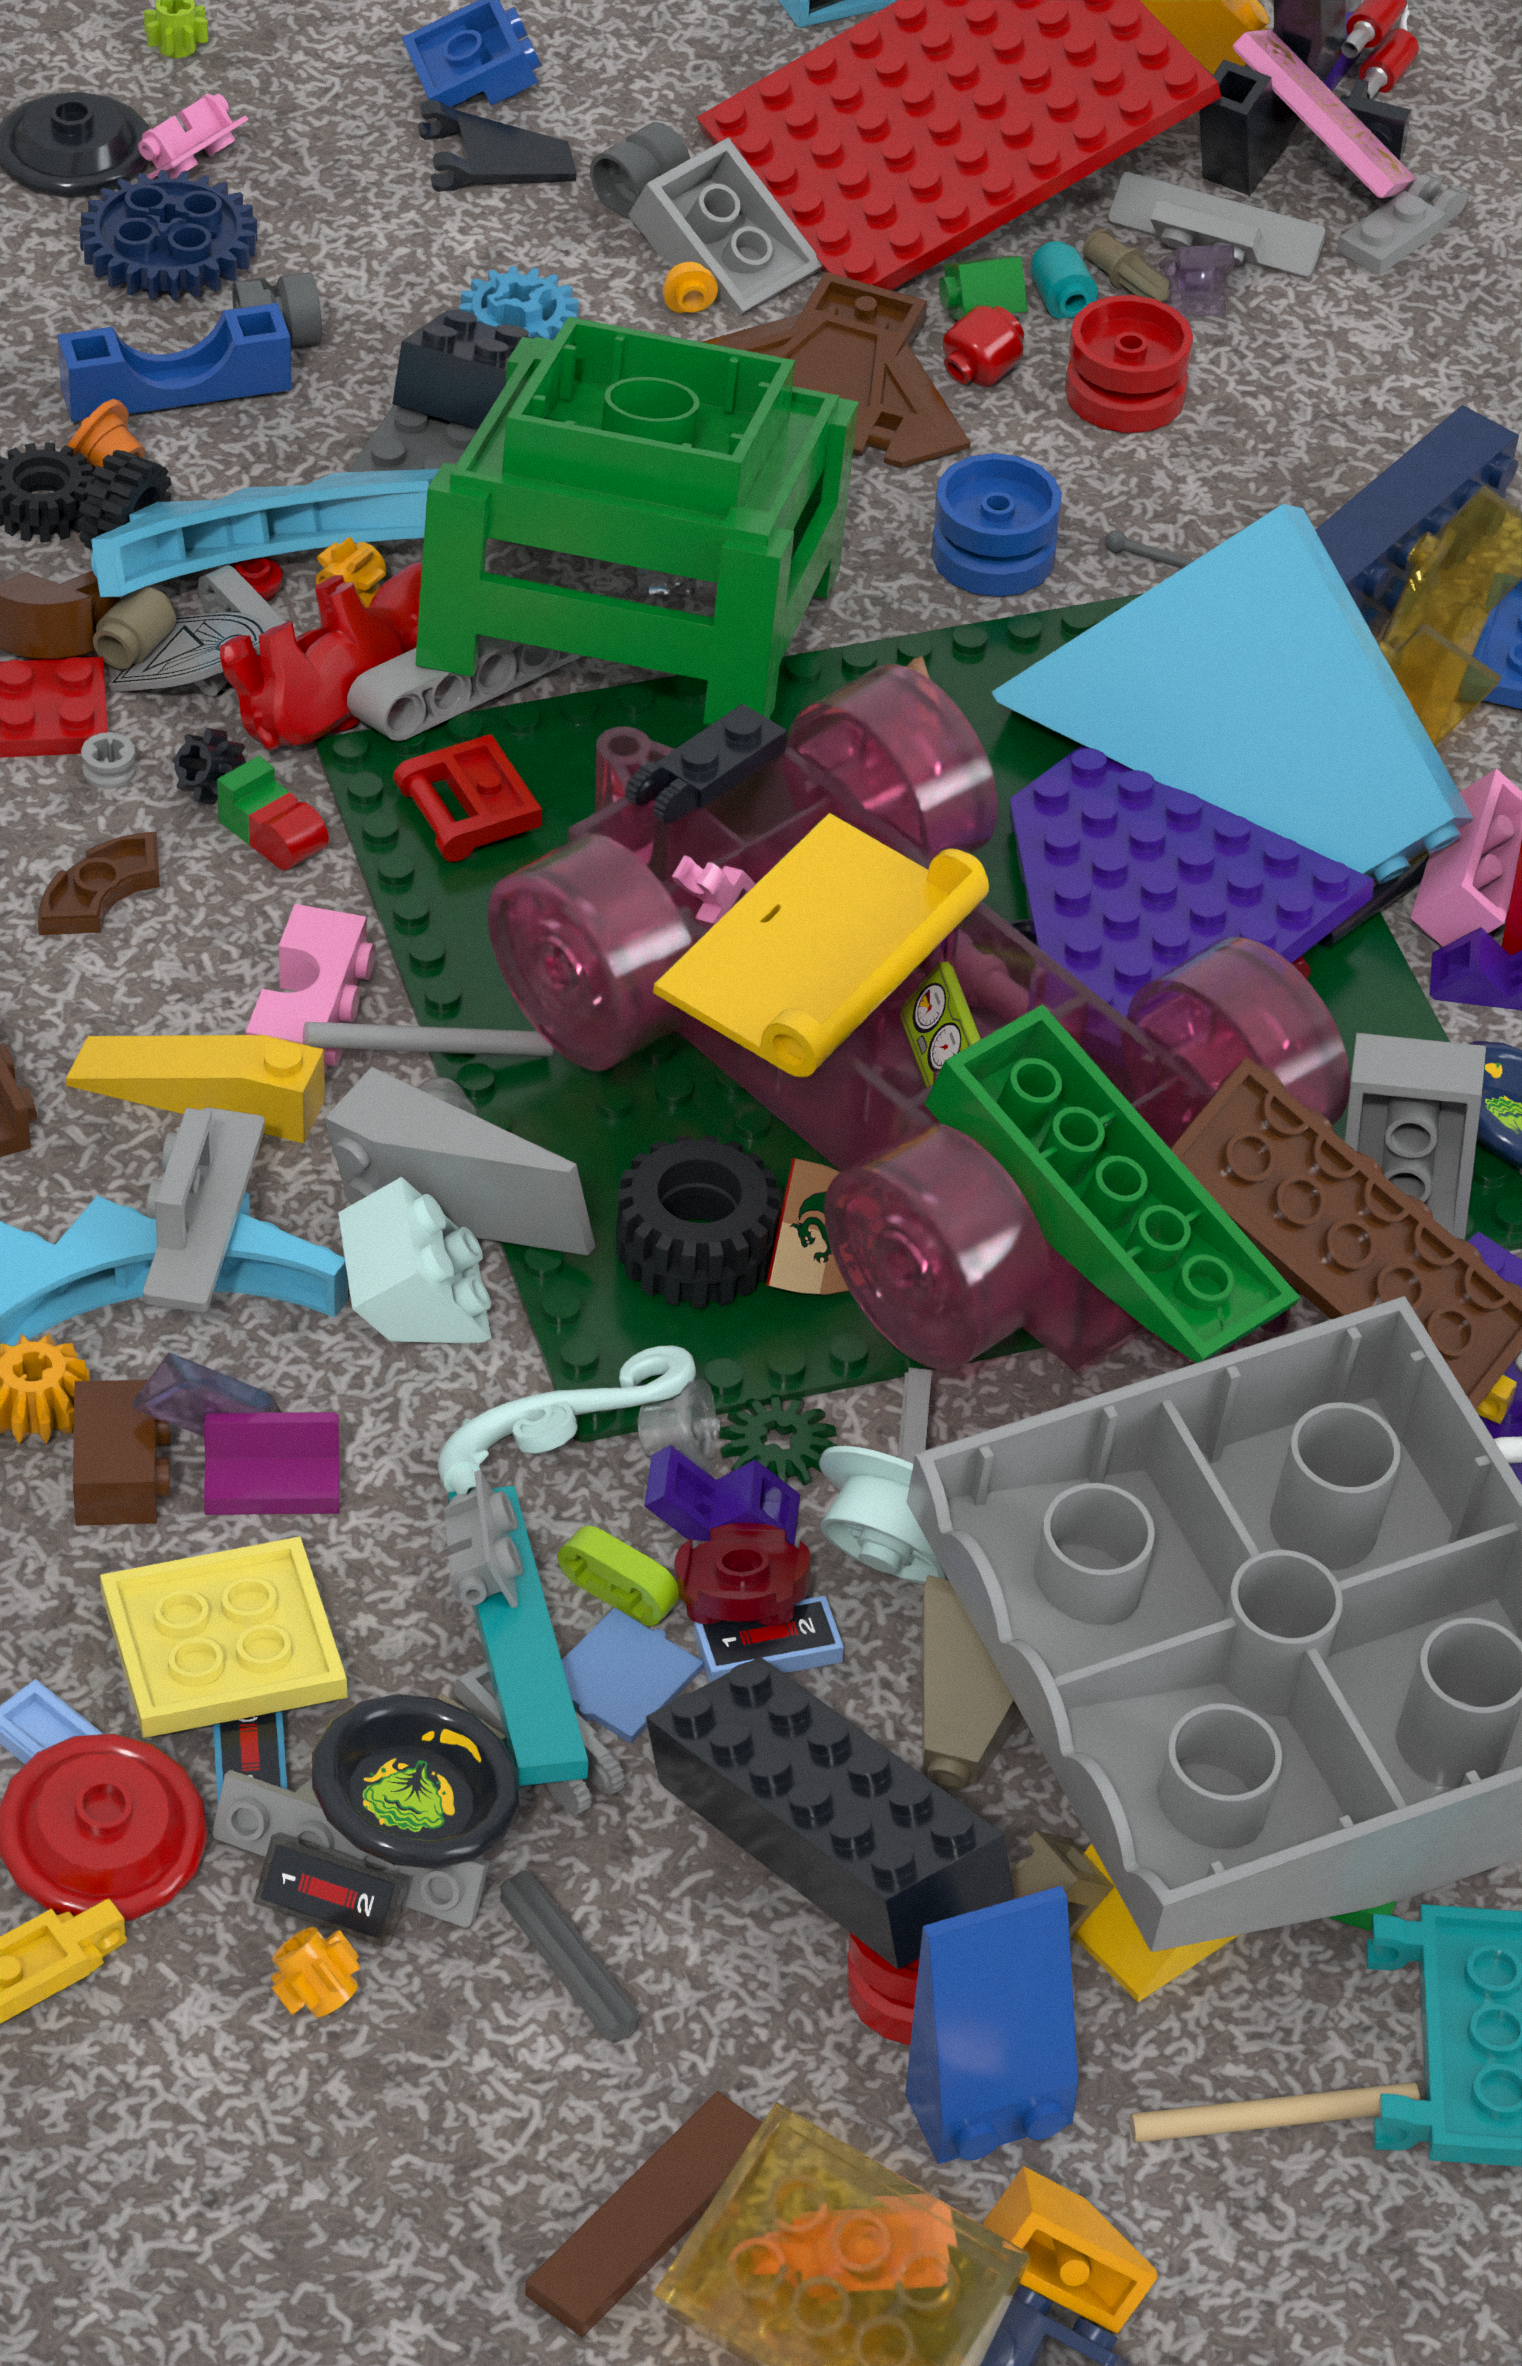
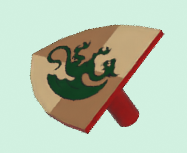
M796 1158L792 1159L766 1286L792 1292L822 1295L853 1290L884 1276L911 1253L896 1220L870 1190L853 1177L827 1166Z

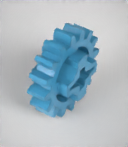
M512 266L509 268L508 273L502 275L494 270L488 271L487 282L476 278L471 280V291L463 290L461 293L459 310L476 315L478 318L477 322L495 327L504 324L515 325L526 329L530 337L553 340L568 317L578 318L579 302L578 299L572 298L573 288L570 285L558 287L557 275L553 274L543 279L539 278L538 268H532L527 275L519 274L516 266Z

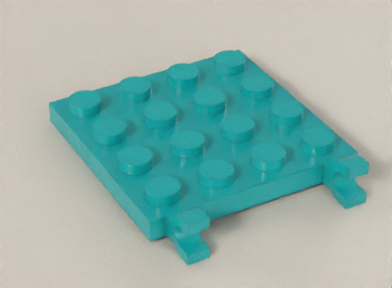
M1421 1904L1417 1921H1406L1395 1916L1373 1914L1371 1921L1372 1939H1367L1366 1969L1393 1971L1404 1967L1410 1961L1419 1962L1426 2101L1413 2100L1407 2096L1381 2093L1379 2099V2118H1374L1373 2122L1374 2149L1402 2151L1422 2141L1428 2142V2160L1522 2167V1911Z

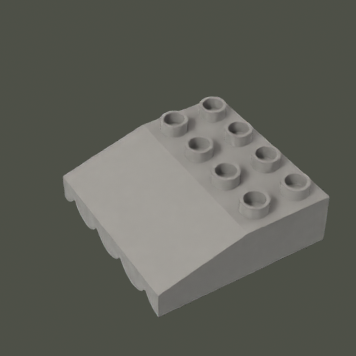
M1405 1296L915 1454L906 1503L1151 1952L1376 1908L1393 1901L1397 1903L1522 1858V1484Z

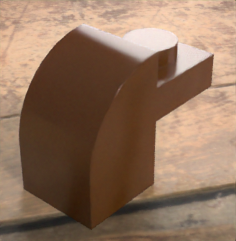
M93 571L60 584L28 572L1 582L0 649L19 656L42 659L72 657L94 651L93 636L96 633L97 623L120 600V597H100L98 580Z

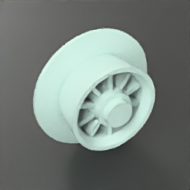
M834 1446L826 1449L821 1455L819 1466L825 1477L840 1490V1493L820 1524L823 1535L834 1546L850 1557L878 1571L919 1584H925L927 1575L945 1579L946 1574L906 1503L913 1463L860 1447Z

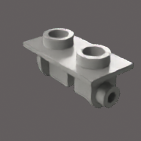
M480 1469L474 1472L476 1492L454 1496L444 1509L447 1546L452 1553L449 1555L451 1588L454 1595L467 1605L480 1604L486 1597L502 1591L511 1608L518 1606L515 1577L523 1574L518 1551L509 1534L510 1531L517 1529V1520L505 1492L494 1493Z

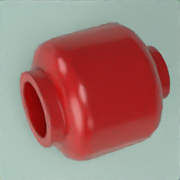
M977 305L944 334L943 350L946 356L944 366L950 376L960 384L965 385L972 381L979 386L990 387L1022 359L1024 331L1018 320L1006 309L1000 306L992 308L990 306Z

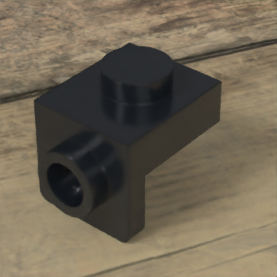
M1358 79L1350 96L1342 95L1340 98L1341 102L1400 161L1405 152L1411 109L1367 99L1369 81Z

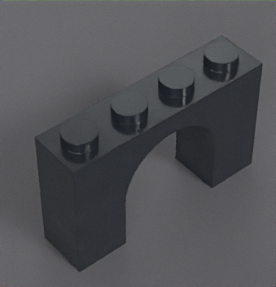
M1273 0V32L1324 83L1342 55L1341 46L1346 40L1345 0ZM1223 59L1213 75L1219 84L1221 98L1199 110L1202 178L1250 196L1299 122L1300 117L1272 90L1271 76Z

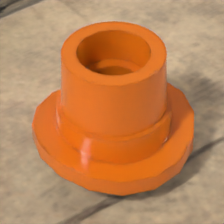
M116 399L104 402L89 417H86L67 445L73 448L74 456L82 453L87 458V464H91L95 468L97 466L103 468V458L108 454L112 456L115 450H123L142 458L145 455V448L128 430L129 412L126 406Z

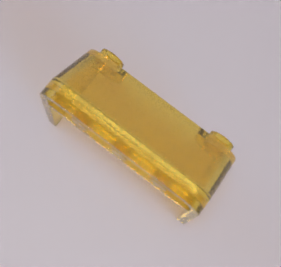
M1484 485L1475 492L1435 535L1427 531L1414 545L1407 559L1414 565L1383 636L1377 641L1434 747L1499 684L1502 676L1477 660L1472 654L1490 611L1522 580V512Z

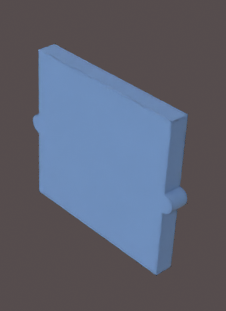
M615 1607L561 1660L574 1709L579 1711V1715L585 1721L592 1719L631 1744L647 1728L646 1716L669 1705L704 1669V1661L666 1639L664 1630L656 1629L653 1631Z

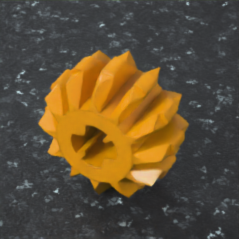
M21 1333L16 1346L0 1343V1434L12 1430V1434L15 1436L18 1444H20L30 1433H38L47 1444L52 1434L51 1430L54 1428L67 1434L72 1433L74 1425L75 1381H90V1373L86 1367L85 1360L78 1359V1354L75 1352L72 1343L55 1346L50 1333H47L38 1342H29Z

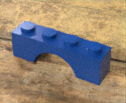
M278 303L224 310L214 329L202 341L188 349L171 354H148L135 350L118 336L113 327L57 335L60 388L71 422L83 421L100 405L111 399L120 400L126 406L129 414L292 390L290 335Z

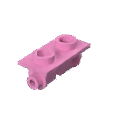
M211 94L203 95L198 101L177 113L187 132L183 130L174 115L155 128L143 133L142 141L138 144L139 151L146 160H152L157 168L146 176L151 180L158 176L160 170H165L170 179L178 177L182 171H188L198 164L193 154L204 148L207 155L210 156L234 142L235 138L231 130L246 122L248 118L245 115L232 122L227 114L229 111L228 103L220 94H215L214 96Z

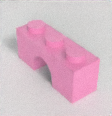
M294 904L279 943V983L282 989L298 992L284 993L262 989L245 1035H267L303 1044V1027L305 1022L353 1023L360 1000V987L357 986L359 979H370L375 962L376 946L374 943L367 942V917ZM321 1048L324 1049V1074L328 1065L337 1066L339 1064L343 1048Z

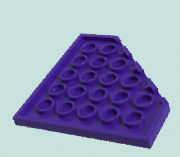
M1081 745L1010 798L1009 819L1012 832L1015 834L1016 855L1021 880L1025 885L1026 906L1031 932L1035 936L1037 962L1042 988H1045L1046 997L1087 1026L1088 1037L1085 1042L1086 1045L1149 1076L1373 899V878L1351 869L1341 862L1334 861L1308 849L1291 839L1252 823L1244 817L1237 816L1211 804L1194 794L1155 781L1149 773L1133 770L1107 757L1102 751L1088 748L1084 745Z

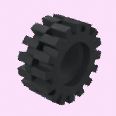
M45 442L44 450H36L35 443L25 444V453H21L15 447L8 451V459L0 456V526H5L7 534L13 536L20 530L21 540L31 542L33 535H40V543L51 542V534H57L60 540L70 538V528L77 533L82 531L78 529V520L84 516V513L79 512L80 503L87 500L88 493L84 492L87 483L93 484L94 482L93 468L91 464H87V458L82 453L74 456L73 448L66 445L58 452L55 450V443ZM43 490L54 491V492L48 493V494H34V493H32V492H35V491H43Z
M115 450L112 456L109 454L103 458V468L97 466L92 473L95 478L93 484L87 483L84 492L88 493L87 500L80 503L79 512L84 513V516L78 520V529L82 530L79 538L81 542L85 543L84 546L93 550L91 539L129 523V514L156 502H170L171 493L166 490L171 486V477L166 476L169 472L167 468L123 450Z

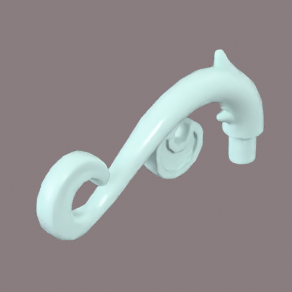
M673 1345L645 1349L633 1355L621 1368L619 1375L620 1388L551 1391L504 1403L487 1410L472 1420L464 1419L461 1427L450 1436L440 1452L438 1471L447 1492L456 1491L458 1495L476 1492L474 1472L480 1470L479 1465L489 1456L487 1450L513 1434L516 1445L522 1452L534 1454L546 1452L563 1445L575 1435L578 1428L575 1415L638 1406L670 1399L682 1393L691 1385L696 1376L693 1356L684 1348ZM662 1374V1376L646 1385L637 1386L648 1377Z

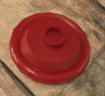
M114 1733L72 1736L37 1752L9 1780L0 1804V1857L19 1890L47 1911L52 1909L56 1915L70 1912L75 1917L109 1898L126 1922L133 1921L168 1905L196 1875L208 1841L204 1800L185 1768L153 1744Z

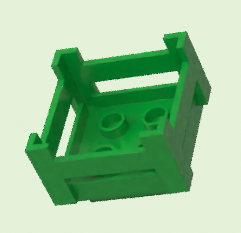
M573 317L566 319L554 340L539 337L534 339L522 337L507 361L505 387L456 465L443 463L427 489L415 666L473 677L478 665L480 635L707 680L703 724H713L742 703L769 719L775 708L780 662L812 596L827 599L840 570L859 402L839 398L840 395L794 387L793 380L796 360ZM492 538L718 583L714 618L485 572L487 539Z

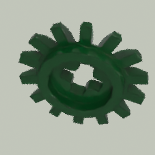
M771 1394L769 1411L758 1400L751 1398L746 1400L745 1403L751 1414L741 1410H731L728 1413L727 1420L736 1425L721 1427L719 1438L733 1441L721 1447L720 1454L722 1459L733 1456L740 1457L732 1466L731 1471L756 1459L786 1484L787 1478L796 1476L801 1484L805 1486L812 1483L807 1469L813 1467L823 1473L819 1466L820 1454L830 1447L837 1446L824 1438L837 1436L836 1428L834 1425L827 1423H818L825 1418V1412L820 1408L811 1409L799 1416L805 1405L802 1398L797 1397L790 1403L787 1410H782L778 1394ZM775 1429L781 1435L792 1433L790 1448L782 1450L777 1444L765 1446L767 1431Z

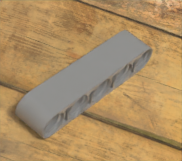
M480 635L477 670L473 677L415 666V648L359 675L352 683L348 692L347 706L350 713L358 720L392 740L401 741L574 661L583 655Z

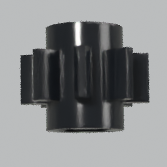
M206 728L203 737L191 734L184 736L185 744L178 750L176 757L173 758V763H175V772L179 778L176 785L177 788L194 791L195 802L214 805L218 800L217 779L246 763L245 757L242 754L245 745L228 741L227 731Z

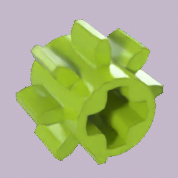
M157 0L156 10H144L147 46H157L159 52L165 56L172 58L189 56L196 50L197 42L208 43L209 41L205 6L195 7L194 0Z

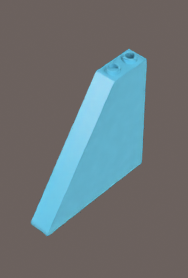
M1286 504L1280 505L992 691L998 703L1088 748L1100 750L1107 757L1133 770L1149 773L1155 781L1194 794L1211 804L1237 816L1244 817L1252 823L1291 839L1323 856L1341 862L1351 869L1376 879L1379 884L1388 882L1406 872L1411 867L1407 859L1427 848L1429 853H1434L1454 843L1461 837L1458 828L1474 819L1304 509Z

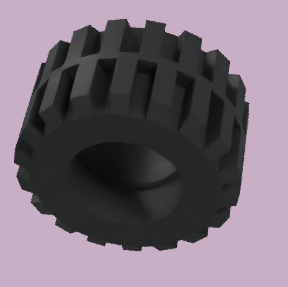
M690 1135L676 1136L675 1143L669 1145L662 1140L651 1145L650 1155L640 1152L631 1160V1169L624 1170L620 1179L616 1224V1253L618 1261L625 1263L624 1273L631 1281L642 1280L641 1290L652 1297L661 1293L665 1295L666 1303L678 1306L681 1300L692 1302V1308H706L707 1301L715 1300L721 1306L733 1302L735 1293L747 1296L756 1289V1280L765 1281L769 1273L779 1226L781 1203L780 1190L776 1189L777 1179L771 1169H763L764 1160L755 1152L745 1155L743 1153V1145L730 1140L725 1145L718 1143L716 1136L703 1135V1140H691ZM685 1219H703L711 1222L694 1223L685 1221Z

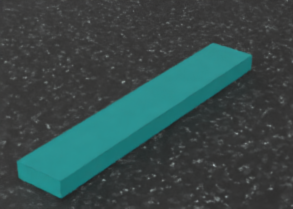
M515 1486L492 1488L494 1493L505 1492L517 1520V1529L510 1531L509 1534L518 1551L523 1568V1574L515 1577L518 1606L511 1608L501 1591L486 1597L482 1603L472 1605L509 1753L519 1772V1786L587 1779L588 1758ZM456 1491L448 1492V1504L454 1496L458 1495Z

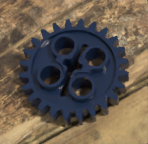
M160 170L156 180H150L145 174L138 173V183L132 185L123 179L117 180L118 192L102 188L100 190L101 200L90 199L88 201V212L81 213V227H79L80 249L84 251L85 265H93L95 277L108 275V286L111 288L119 286L124 282L127 283L128 295H133L141 288L148 289L149 299L154 300L160 291H168L171 299L177 300L180 290L187 289L194 297H200V286L206 285L218 291L220 290V277L235 282L237 280V269L248 270L250 267L249 257L256 256L257 218H253L252 205L243 204V194L241 192L228 195V183L226 182L210 187L209 175H203L194 182L189 181L188 171H182L177 179H169L167 172Z

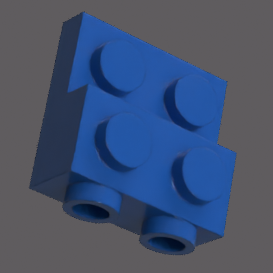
M477 0L401 37L428 99L442 102L449 107L461 104L469 97L484 91L490 105H493L505 98L513 97L522 90L538 83L533 70L541 67L542 64L529 37L519 41V39L528 36L515 7L505 11L500 0Z

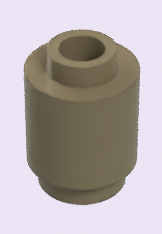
M148 586L123 595L97 623L96 633L93 636V645L97 654L103 657V661L118 669H126L131 664H140L175 627L176 616L170 600L163 592Z

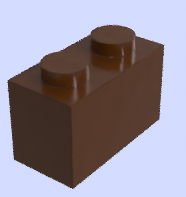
M155 1379L75 1381L73 1493L76 1526L157 1524V1498H170L169 1457H157V1446H170L169 1406H157Z

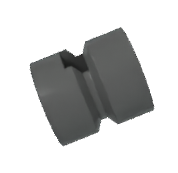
M652 122L626 137V141H621L595 156L590 164V178L600 201L618 215L628 218V214L646 183L689 160L690 155L683 140L672 128L664 123Z
M311 272L282 275L278 278L276 285L270 286L265 278L233 282V309L278 303L290 335L291 347L321 343V309L316 283Z

